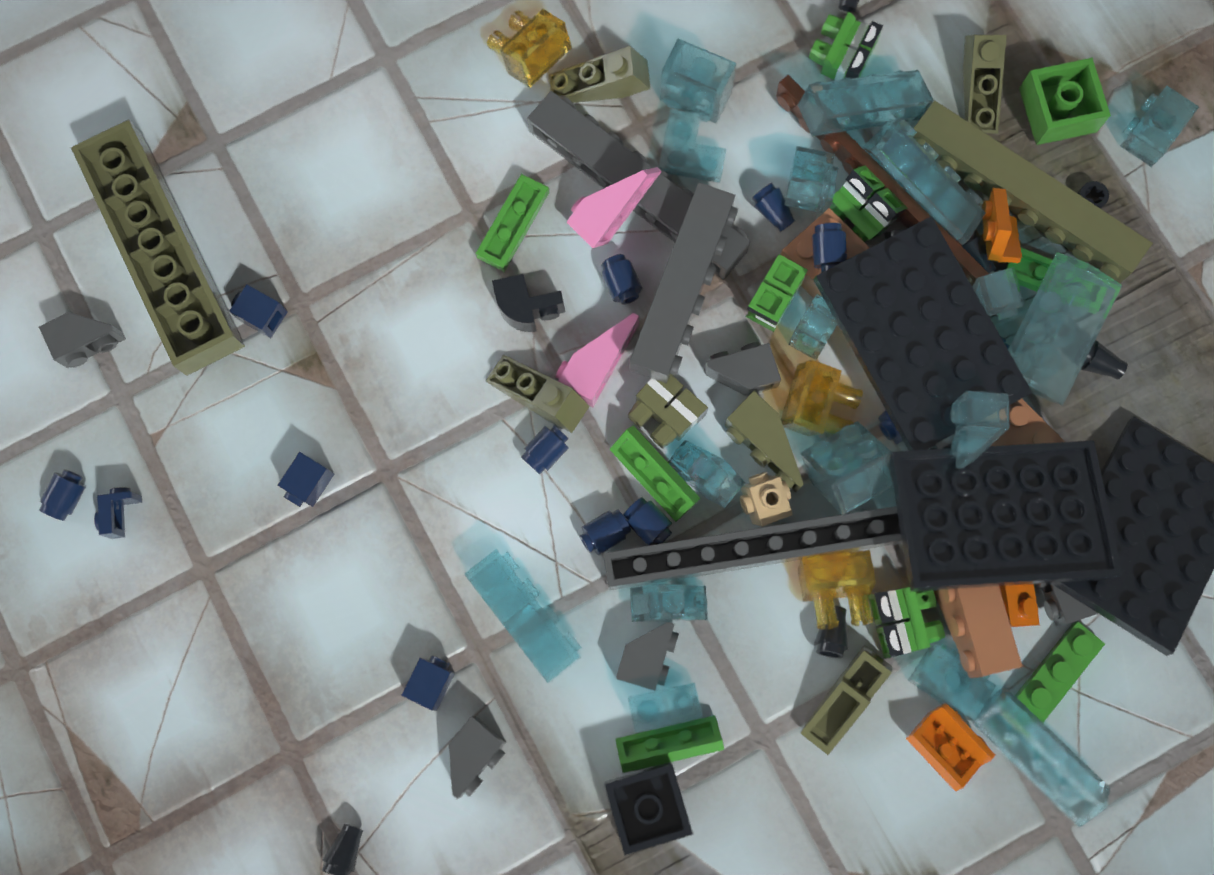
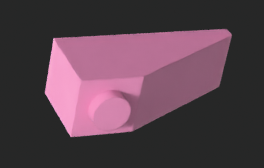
M658 167L642 170L587 197L580 198L571 209L573 214L566 223L592 248L608 244L662 171Z
M632 313L575 352L569 362L564 360L556 374V378L559 379L558 381L573 388L589 406L594 407L639 326V315Z

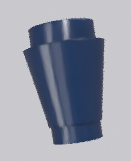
M773 183L765 186L751 198L755 203L754 208L777 227L780 232L796 221L780 187L776 188Z

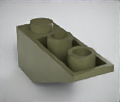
M1007 35L965 36L963 58L965 120L984 133H998Z
M631 46L549 74L550 91L559 97L562 95L567 97L572 103L625 98L651 89L648 60Z
M505 355L501 357L486 379L488 384L570 433H573L590 407L573 388Z
M753 391L726 419L724 425L728 428L726 433L738 445L741 443L745 444L752 451L750 456L758 465L763 468L767 465L776 474L775 476L781 477V480L787 483L789 490L792 489L797 493L804 483L779 413Z

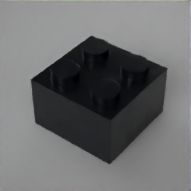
M672 762L605 781V789L624 856L693 835Z

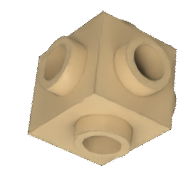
M763 472L749 477V483L740 486L742 495L739 497L740 504L746 515L749 514L752 524L765 526L793 515L788 501L791 499V493L787 483L782 481L781 477L769 476L768 472Z

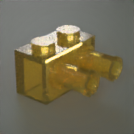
M543 8L532 19L522 11H515V15L520 17V19L512 14L508 24L510 29L517 33L510 39L501 31L496 30L493 33L499 39L491 34L487 41L488 48L503 57L508 74L529 88L572 49L565 22Z
M814 360L797 364L781 417L783 427L806 436L820 435L826 432L846 441L852 431L847 430V427L852 429L854 422L830 414L832 403L835 401L852 409H857L861 400L856 399V397H863V391L840 383L839 379L842 371Z
M870 550L801 557L798 575L803 602L813 601L817 629L825 630L827 623L828 629L839 626L834 603L835 598H848L851 625L859 626L860 621H862V625L874 622L868 595L871 594L876 584Z

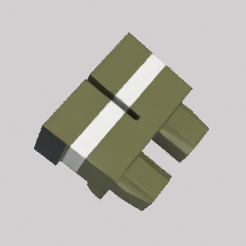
M671 374L667 384L651 378L636 395V403L628 413V418L639 428L651 417L660 424L650 435V438L662 449L671 444L675 439L680 441L696 423L698 424L707 415L708 407L687 388L683 391L684 385Z

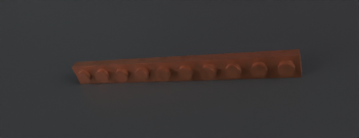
M789 74L779 82L776 97L780 106L787 112L791 111L799 119L801 127L806 132L813 133L820 140L823 149L830 155L834 154L842 162V166L848 174L853 169L865 165L885 185L883 189L888 188L908 207L896 221H901L909 228L931 217ZM934 219L987 312H992L997 317L1014 298Z

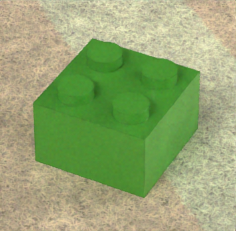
M1093 58L1031 70L1019 88L1036 145L1097 133L1111 116Z

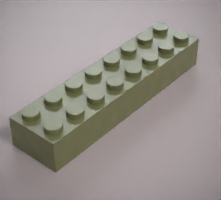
M128 119L70 147L172 365L188 376L244 348L245 345L155 159L138 129Z

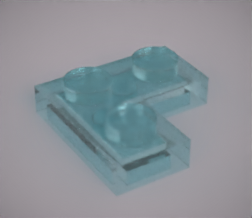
M670 109L659 169L667 174L720 183L727 149L696 144L701 114Z

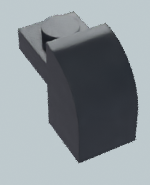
M524 274L492 280L496 301L503 319L511 327L519 331L536 332L534 319L541 318L543 321L558 318L560 313H565L561 291L529 298Z

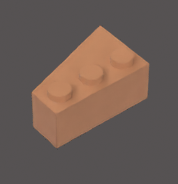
M999 586L933 590L960 654L961 665L968 673L969 678L983 677L1023 667Z

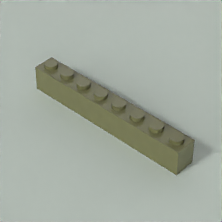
M935 100L913 128L907 140L921 155H926L937 162L939 167L945 172L954 173L963 179L965 184L973 190L981 191L990 197L993 188L1006 189L1009 211L1017 215L1022 223L1034 226L1043 232L1049 241L1061 244L1070 250L1076 259L1088 262L1097 268L1102 276L1109 280L1117 281L1118 283L1125 280L1133 273L1153 244Z

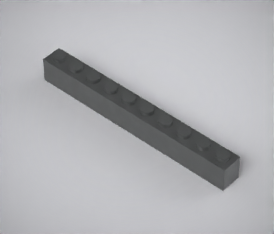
M897 506L608 552L603 553L610 591L902 544Z

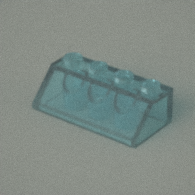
M890 119L863 148L958 243L964 245L986 214L980 207L983 200L972 189L969 188L965 192L958 184L961 180L960 176L948 165L943 169L935 161L939 155L926 142L921 146L913 138L917 132L904 119L900 122Z
M1056 252L1008 350L1032 393L1063 406L1122 285L1091 264Z

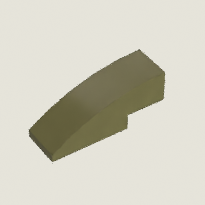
M864 645L824 697L800 734L829 755L871 703V698L891 675L892 665Z

